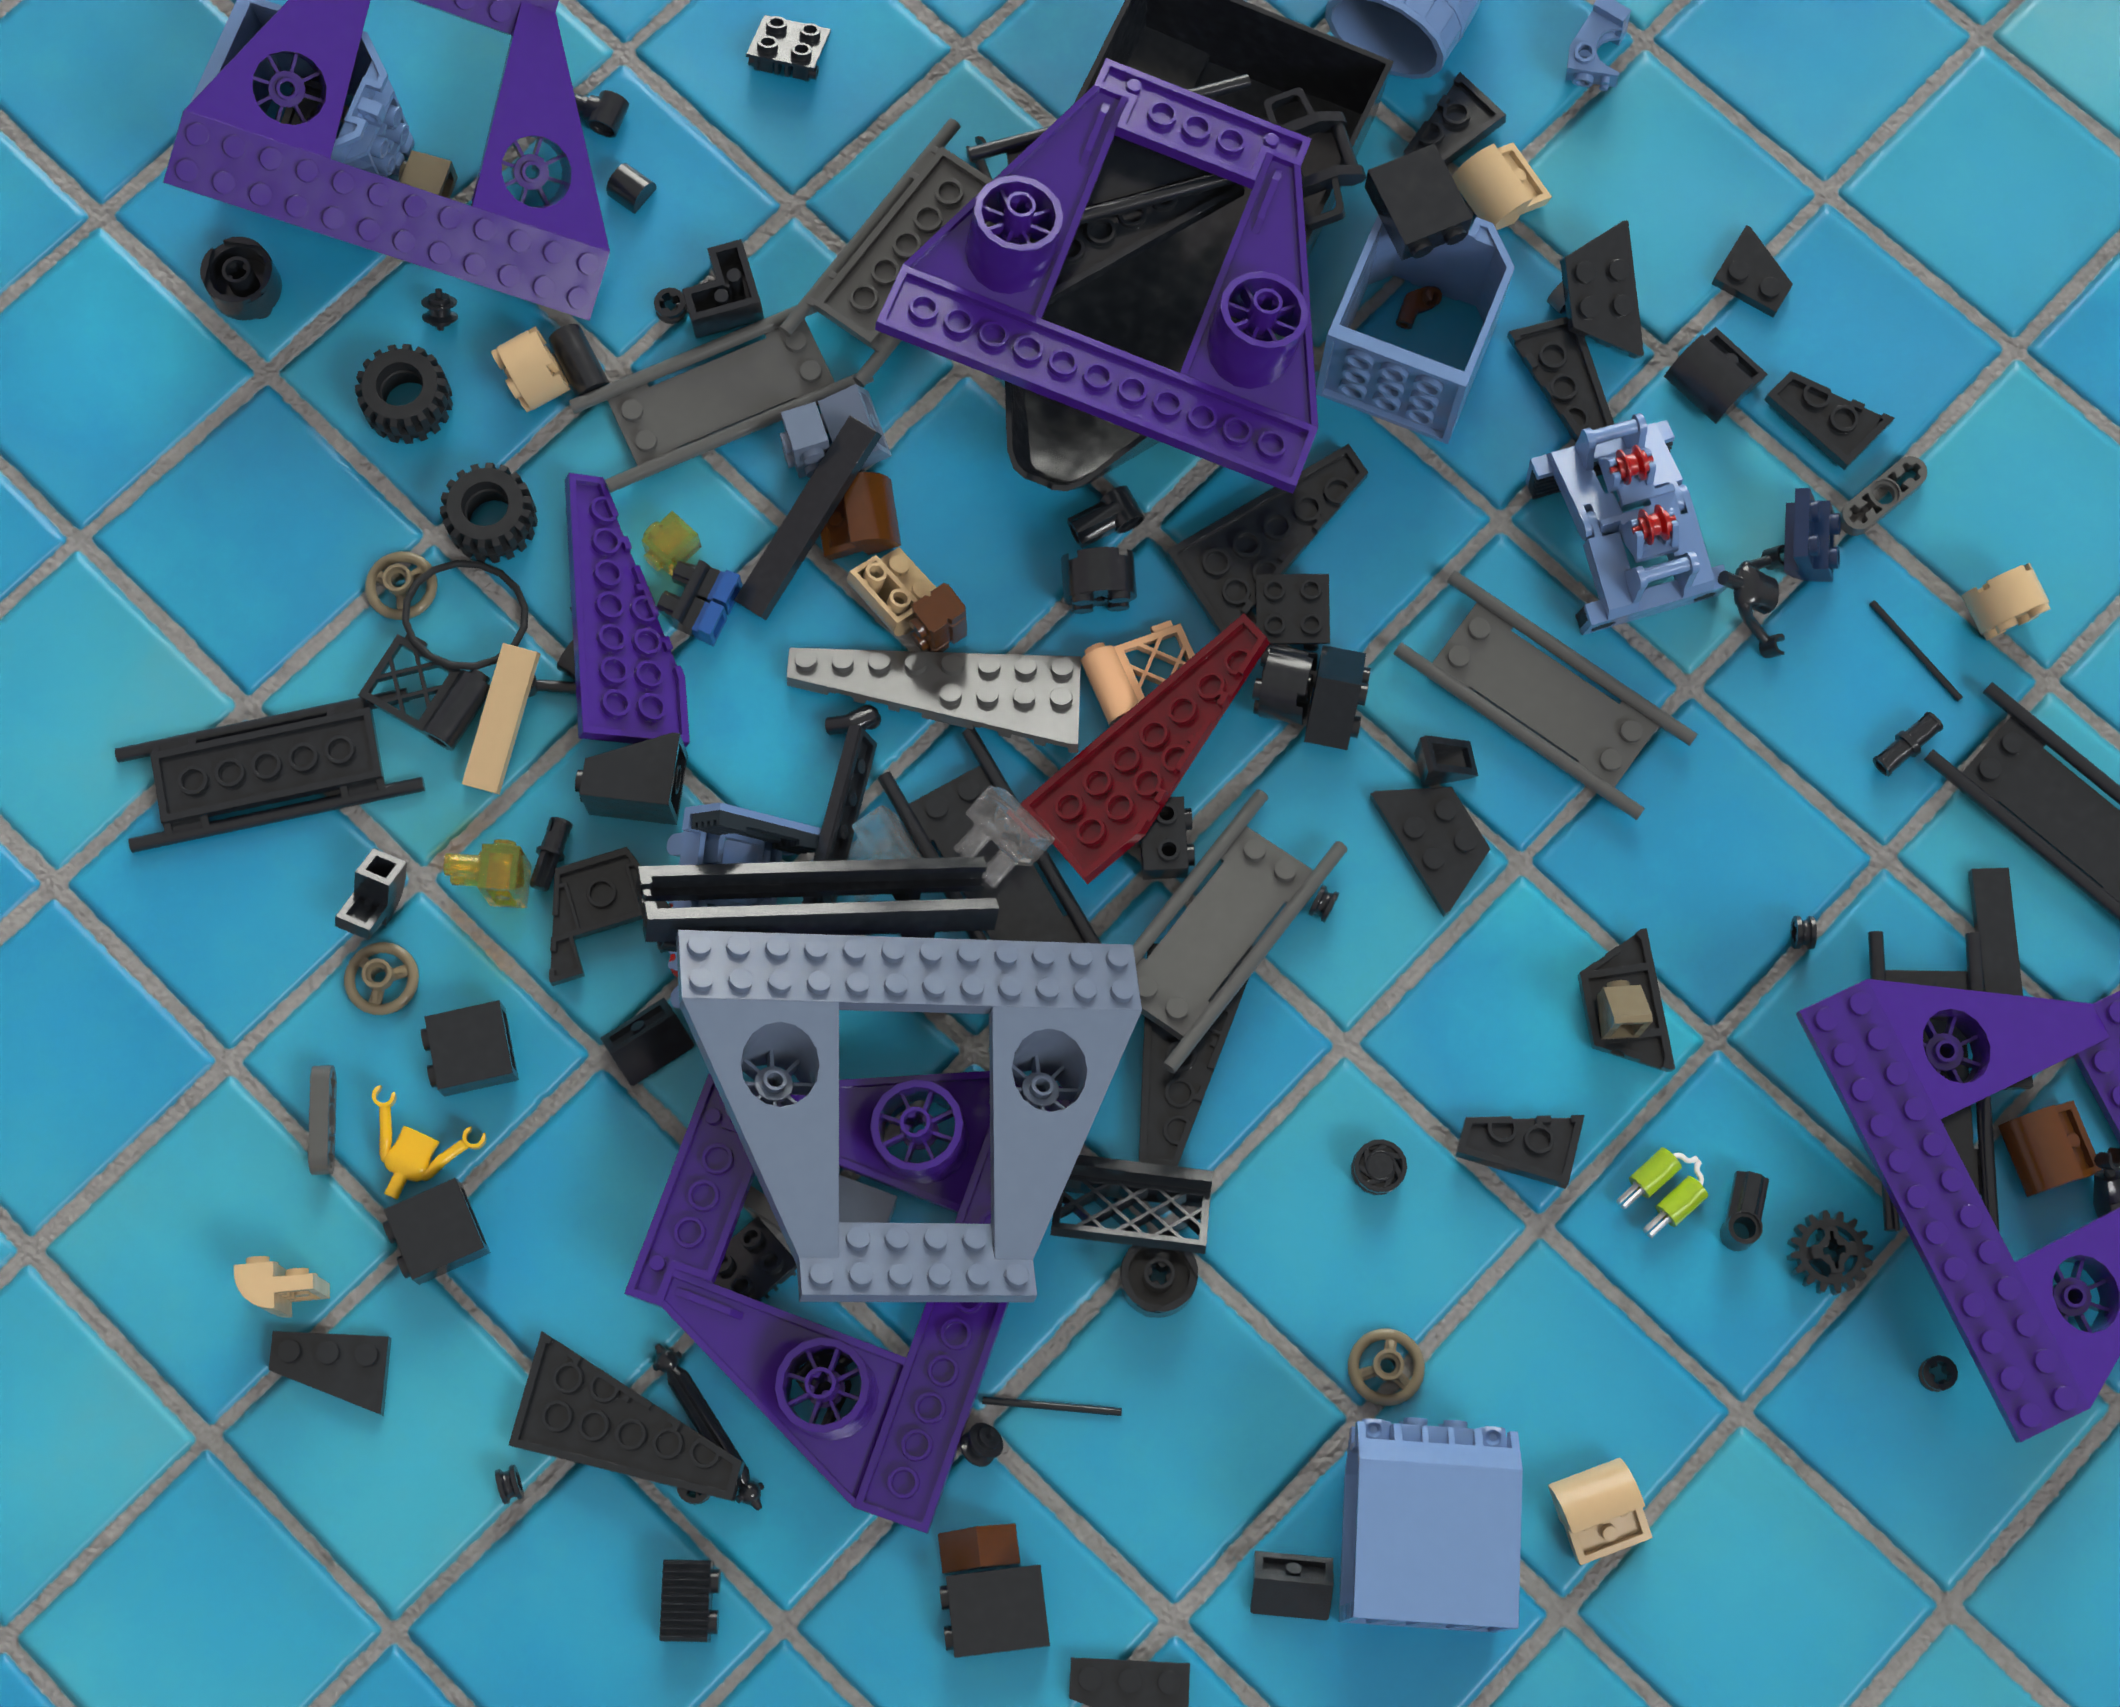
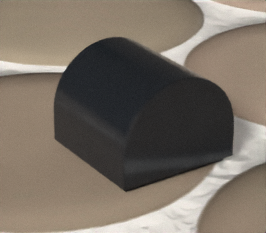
M627 163L621 164L612 173L606 187L608 196L634 214L657 189L653 181Z

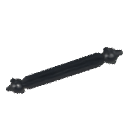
M660 1343L655 1346L657 1357L656 1363L653 1364V1369L667 1373L668 1385L698 1433L744 1462L689 1373L678 1366L682 1354L679 1351L675 1353L672 1350H667ZM745 1464L738 1487V1495L735 1500L737 1503L743 1502L744 1504L751 1505L759 1511L762 1509L760 1497L764 1485L761 1482L757 1484L754 1481H750L749 1469Z

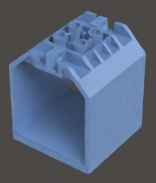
M267 0L236 1L190 103L283 5ZM363 31L347 94L354 96L344 118V124L338 138L335 139L331 159L387 178L391 174L399 175L400 167L406 161L405 157L409 158L415 141L409 131V125L388 79L389 76L368 32ZM278 53L271 55L279 72L289 71L293 58L292 54ZM299 57L297 58L294 73L303 78L315 73L308 62ZM267 58L259 63L253 76L270 81L275 73ZM318 76L310 79L319 82ZM253 81V93L257 102L269 96L268 85ZM272 99L259 105L265 114L270 107Z
M1378 215L1328 331L1316 395L1448 444L1495 330L1515 268L1494 224L1476 217L1471 230L1469 229L1468 235L1459 243L1454 245H1447L1445 243L1433 248L1429 254L1422 258L1415 259L1410 257L1401 261ZM1390 276H1396L1410 281L1411 284L1421 288L1425 286L1438 287L1442 292V296L1456 301L1458 299L1476 306L1484 325L1465 371L1350 329L1368 285Z
M1413 1417L1404 1418L1403 1421H1399V1424L1371 1418L1357 1421L1355 1427L1352 1426L1350 1428L1345 1465L1339 1622L1491 1633L1518 1629L1523 1474L1518 1432L1509 1431L1506 1437L1505 1428L1485 1426L1470 1429L1467 1428L1466 1421L1444 1420L1443 1424H1439V1426H1427L1428 1419Z

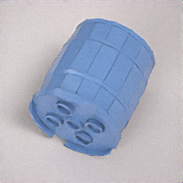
M1329 0L1326 5L1325 19L1336 38L1394 61L1390 71L1391 75L1410 79L1430 78L1442 69L1446 59L1456 44L1462 39L1482 0Z

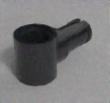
M608 90L601 91L599 96L590 95L589 97L574 93L579 117L584 118L590 129L605 137H615L627 113L629 102L618 93Z

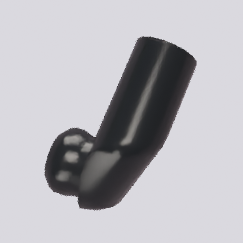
M863 705L846 715L827 717L825 729L829 735L847 733L849 725H860L864 730H873L880 725L881 715L876 707Z

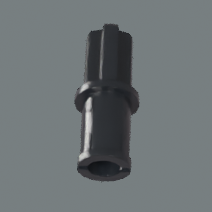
M551 817L549 819L542 844L536 848V853L539 857L530 880L532 888L540 891L549 890L558 862L565 859L563 852L573 827L571 822L559 817Z

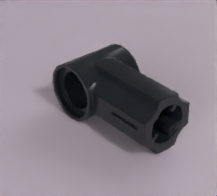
M1119 486L1106 493L1099 503L1067 518V523L1076 543L1081 548H1084L1114 532L1121 534L1134 529L1144 521L1145 516L1127 486Z
M1736 1171L1734 1174L1726 1219L1720 1229L1722 1243L1730 1250H1746L1760 1238L1763 1232L1761 1219L1769 1179L1765 1178L1762 1174L1751 1171ZM1734 1223L1745 1225L1749 1232L1748 1239H1742L1735 1234L1733 1229Z

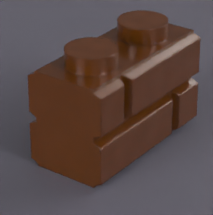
M946 583L932 590L930 597L925 595L912 604L913 619L909 623L913 632L910 634L921 651L928 649L929 652H944L949 648L950 642L955 644L967 636L966 606L950 585Z

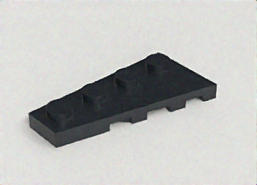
M1567 317L1509 331L1507 338L1575 443L1582 429L1591 428L1595 430L1614 424L1585 337L1568 331Z

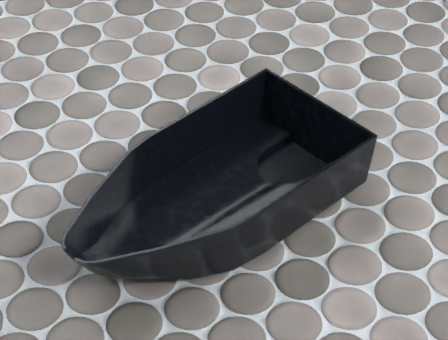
M1125 0L1075 102L1094 86L1106 58L1184 89H1191L1248 74L1251 88L1216 97L1217 102L1270 122L1264 107V101L1294 88H1301L1314 112L1340 111L1345 114L1348 124L1345 128L1356 157L1376 116L1394 61L1244 0ZM1294 101L1274 110L1278 126L1307 116L1302 103L1299 101ZM1318 132L1307 136L1312 140L1301 165L1304 177L1335 165H1343L1332 133ZM1245 187L1242 197L1048 305L1042 319L1180 373L1252 189ZM1333 187L1303 198L1307 212L1312 217L1331 211L1336 200ZM1305 226L1307 259L1323 227L1310 231ZM1033 238L1030 239L1031 243L1035 241ZM1231 316V320L1234 323L1241 321ZM1005 381L1007 452L1013 469L1023 478L1041 484L1051 490L1070 491L1083 488L1159 443L1157 440Z

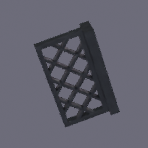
M1079 1155L1053 1213L1050 1235L1205 1254L1213 1171ZM1066 1192L1082 1193L1084 1195L1074 1200ZM1104 1196L1123 1199L1112 1204ZM1094 1201L1103 1210L1092 1216L1083 1207ZM1143 1201L1162 1204L1150 1209ZM1133 1206L1141 1215L1130 1221L1121 1211ZM1181 1206L1198 1207L1199 1209L1189 1214ZM1172 1211L1179 1220L1168 1225L1159 1216ZM1072 1212L1082 1220L1078 1224L1060 1223L1061 1218ZM1112 1217L1121 1226L1116 1229L1105 1228L1100 1223ZM1151 1222L1160 1231L1154 1234L1144 1233L1139 1227ZM1188 1226L1199 1235V1239L1184 1238L1177 1232Z

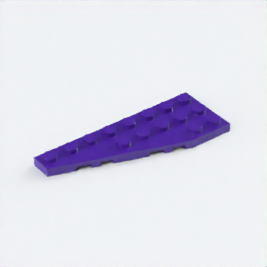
M568 473L565 478L578 738L635 744L669 733H680L686 748L690 743L685 675L681 665H676L671 652L673 649L669 636L664 635L658 621L660 614L640 565L636 566L630 552L632 549L628 536H624L617 520L619 514L604 477Z

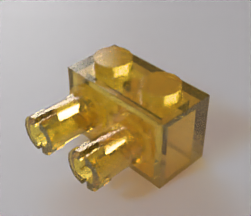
M498 839L494 840V844H482V851H480L479 855L445 854L443 871L445 876H450L452 885L477 886L490 906L527 908L532 865L522 848L516 846V842Z

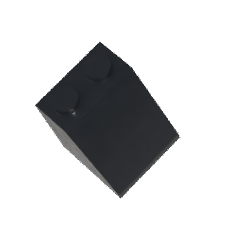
M669 733L585 758L583 770H578L576 774L575 791L579 792L580 801L584 803L589 815L677 825L688 759L680 733Z

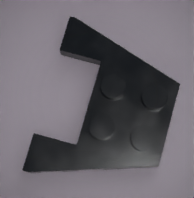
M627 847L555 868L552 912L553 934L550 948L551 969H549V980L552 986L585 977L575 943L576 939L643 919L635 889L637 870L640 864ZM655 901L657 908H671L666 901Z

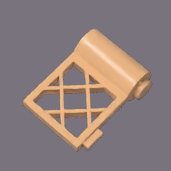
M1169 620L1152 626L1150 628L1151 634L1117 646H1105L1103 642L1088 647L1084 651L1085 656L1082 657L1081 664L1110 727L1145 698L1141 689L1145 679L1158 685L1166 680L1148 672L1154 657L1174 665L1171 672L1172 675L1177 668L1186 663L1181 660L1183 655L1186 661L1195 655L1181 623L1173 626L1172 621ZM1175 636L1181 648L1178 658L1157 650L1160 642ZM1156 643L1154 648L1148 646ZM1139 650L1150 655L1145 670L1131 665L1125 653ZM1135 675L1141 677L1139 683Z

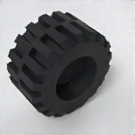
M395 344L387 346L389 351L382 353L379 349L373 353L375 356L373 361L368 358L363 363L365 372L358 371L356 377L359 384L355 385V393L363 414L371 428H375L377 434L383 438L388 436L391 442L398 443L400 438H403L405 444H413V438L419 437L420 441L428 439L427 433L432 431L436 434L441 430L438 425L440 422L446 424L449 419L446 410H452L453 406L450 398L453 396L441 365L438 364L437 359L432 354L427 355L425 349L417 347L413 351L411 344H403L402 349H397ZM404 383L422 385V390L414 401L401 406L386 403L388 395L398 385Z
M486 463L485 468H480L478 464L470 466L472 471L465 473L462 469L456 473L459 478L456 482L450 479L446 486L449 493L443 492L441 496V501L444 505L440 507V514L443 518L442 522L457 549L461 548L465 556L471 558L474 554L477 561L484 563L486 557H490L492 563L500 562V557L506 555L508 560L515 557L513 551L518 548L522 552L527 547L525 539H533L535 533L532 527H537L538 522L535 514L537 512L536 506L526 483H523L521 477L516 472L511 474L509 468L504 465L496 469L494 463ZM497 500L508 504L506 514L495 524L479 526L470 522L473 511L484 502Z

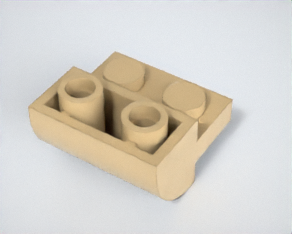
M1514 143L1499 148L1495 144H1491L1466 160L1452 176L1458 190L1477 217L1492 222L1496 230L1514 224L1520 215L1545 206L1552 198Z
M900 547L881 558L877 555L873 556L850 570L847 576V583L895 636H902L913 631L909 623L913 619L912 604L925 595L930 597V592L937 588Z
M268 1256L246 1258V1264L234 1265L235 1283L242 1296L250 1303L273 1315L292 1318V1302L330 1299V1283L318 1277L316 1273H309V1268L285 1269L279 1265V1262L270 1261Z
M1621 1458L1548 1484L1557 1515L1565 1527L1575 1560L1580 1566L1653 1538L1643 1507H1646L1632 1473Z

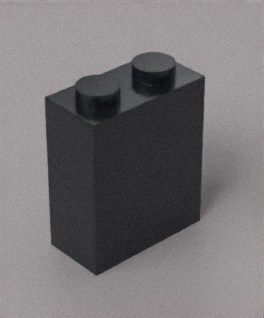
M1435 144L1368 170L1364 187L1401 261L1410 257L1415 259L1422 258L1429 254L1433 248L1445 243L1447 245L1457 244L1468 235L1473 217Z
M1041 1565L946 1576L947 1585L939 1586L942 1610L950 1609L951 1626H944L946 1651L954 1650L955 1658L1050 1647Z

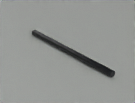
M1873 600L1869 605L1953 698L1957 702L1962 699L1963 696L1885 610Z
M983 1396L982 1404L1114 1416H1121L1122 1408Z

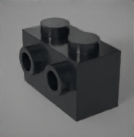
M1184 796L1170 797L1146 835L1140 840L1143 880L1187 878L1188 866H1195L1194 844H1187L1186 830H1192L1191 808H1184Z

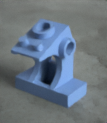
M1615 0L1595 1L1592 12L1570 44L1566 80H1571L1573 84L1581 87H1591L1593 84L1600 85L1599 89L1601 91H1608V87L1616 88L1620 73L1604 64L1599 59L1597 50L1602 44L1609 41L1618 46L1620 45L1627 33L1631 9Z

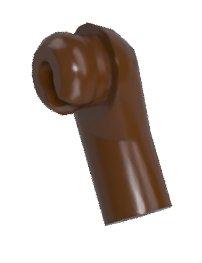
M1425 286L1407 293L1399 311L1396 325L1403 329H1412L1418 313L1430 310L1440 304L1442 300L1441 290L1435 286Z

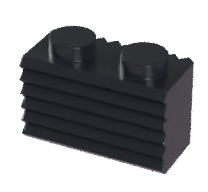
M663 1560L660 1641L711 1643V1634H718L719 1610H712L713 1593H720L721 1570L714 1569V1561Z

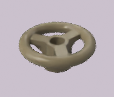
M398 551L383 556L373 564L366 577L365 593L369 604L377 613L386 618L402 620L403 600L414 580L429 570L432 565L422 556L408 551ZM408 562L417 567L410 571L406 566L394 563ZM436 574L426 581V591L421 600L410 607L409 619L420 615L432 604L437 592ZM405 580L402 586L395 587L397 581ZM376 582L384 585L390 593L395 595L397 609L390 608L381 602L376 592Z
M388 942L373 943L360 949L350 959L344 974V987L350 1001L361 1011L372 1015H388L405 1007L415 995L419 983V971L412 955L403 947ZM379 953H387L399 958L404 965L392 968L383 959L369 960L368 957ZM359 967L362 968L361 975L364 983L372 990L369 1002L359 994L356 988L355 977ZM378 973H386L383 981L375 982V976ZM408 977L403 993L392 1002L382 1004L385 989H388L393 981Z
M1382 1328L1364 1334L1354 1344L1348 1358V1374L1353 1387L1364 1399L1381 1406H1394L1409 1400L1419 1390L1425 1374V1363L1420 1348L1412 1338L1401 1331ZM1385 1340L1384 1349L1377 1353L1372 1365L1359 1369L1360 1358L1365 1349L1374 1342ZM1397 1343L1401 1344L1412 1358L1413 1374L1411 1380L1402 1373L1404 1370V1359L1396 1351ZM1381 1361H1391L1394 1366L1393 1372H1384L1380 1366ZM1378 1377L1383 1381H1393L1402 1390L1393 1394H1381L1370 1389L1364 1381Z

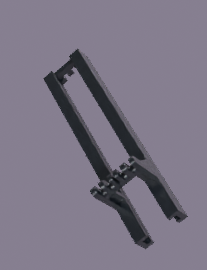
M984 856L638 866L635 888L637 900L640 902L645 942L676 941L678 930L822 935L900 934L902 937L934 938L935 932L995 930L999 912L996 898L920 900L921 893L983 891L982 875L983 872H986L987 868ZM892 894L895 901L686 908H657V903L655 902Z

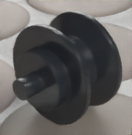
M435 289V293H431L421 300V305L429 309V311L422 315V320L437 327L438 331H443L444 327L458 320V314L450 310L457 305V299L447 293H443L442 289Z
M976 1423L969 1432L962 1436L960 1448L962 1454L970 1463L975 1466L985 1467L1002 1453L1003 1440L993 1426L987 1423Z

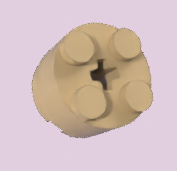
M536 326L491 351L495 362L501 370H504L508 377L505 381L515 399H519L526 412L535 410L571 390L554 354H551L546 345L544 346L547 342Z
M2030 563L2004 572L1986 581L1987 583L1982 585V588L1977 589V587H1974L1961 595L1980 634L1984 635L1986 641L2005 633L2017 624L2021 626L2039 617L2040 614L2051 609L2048 604L2050 601Z

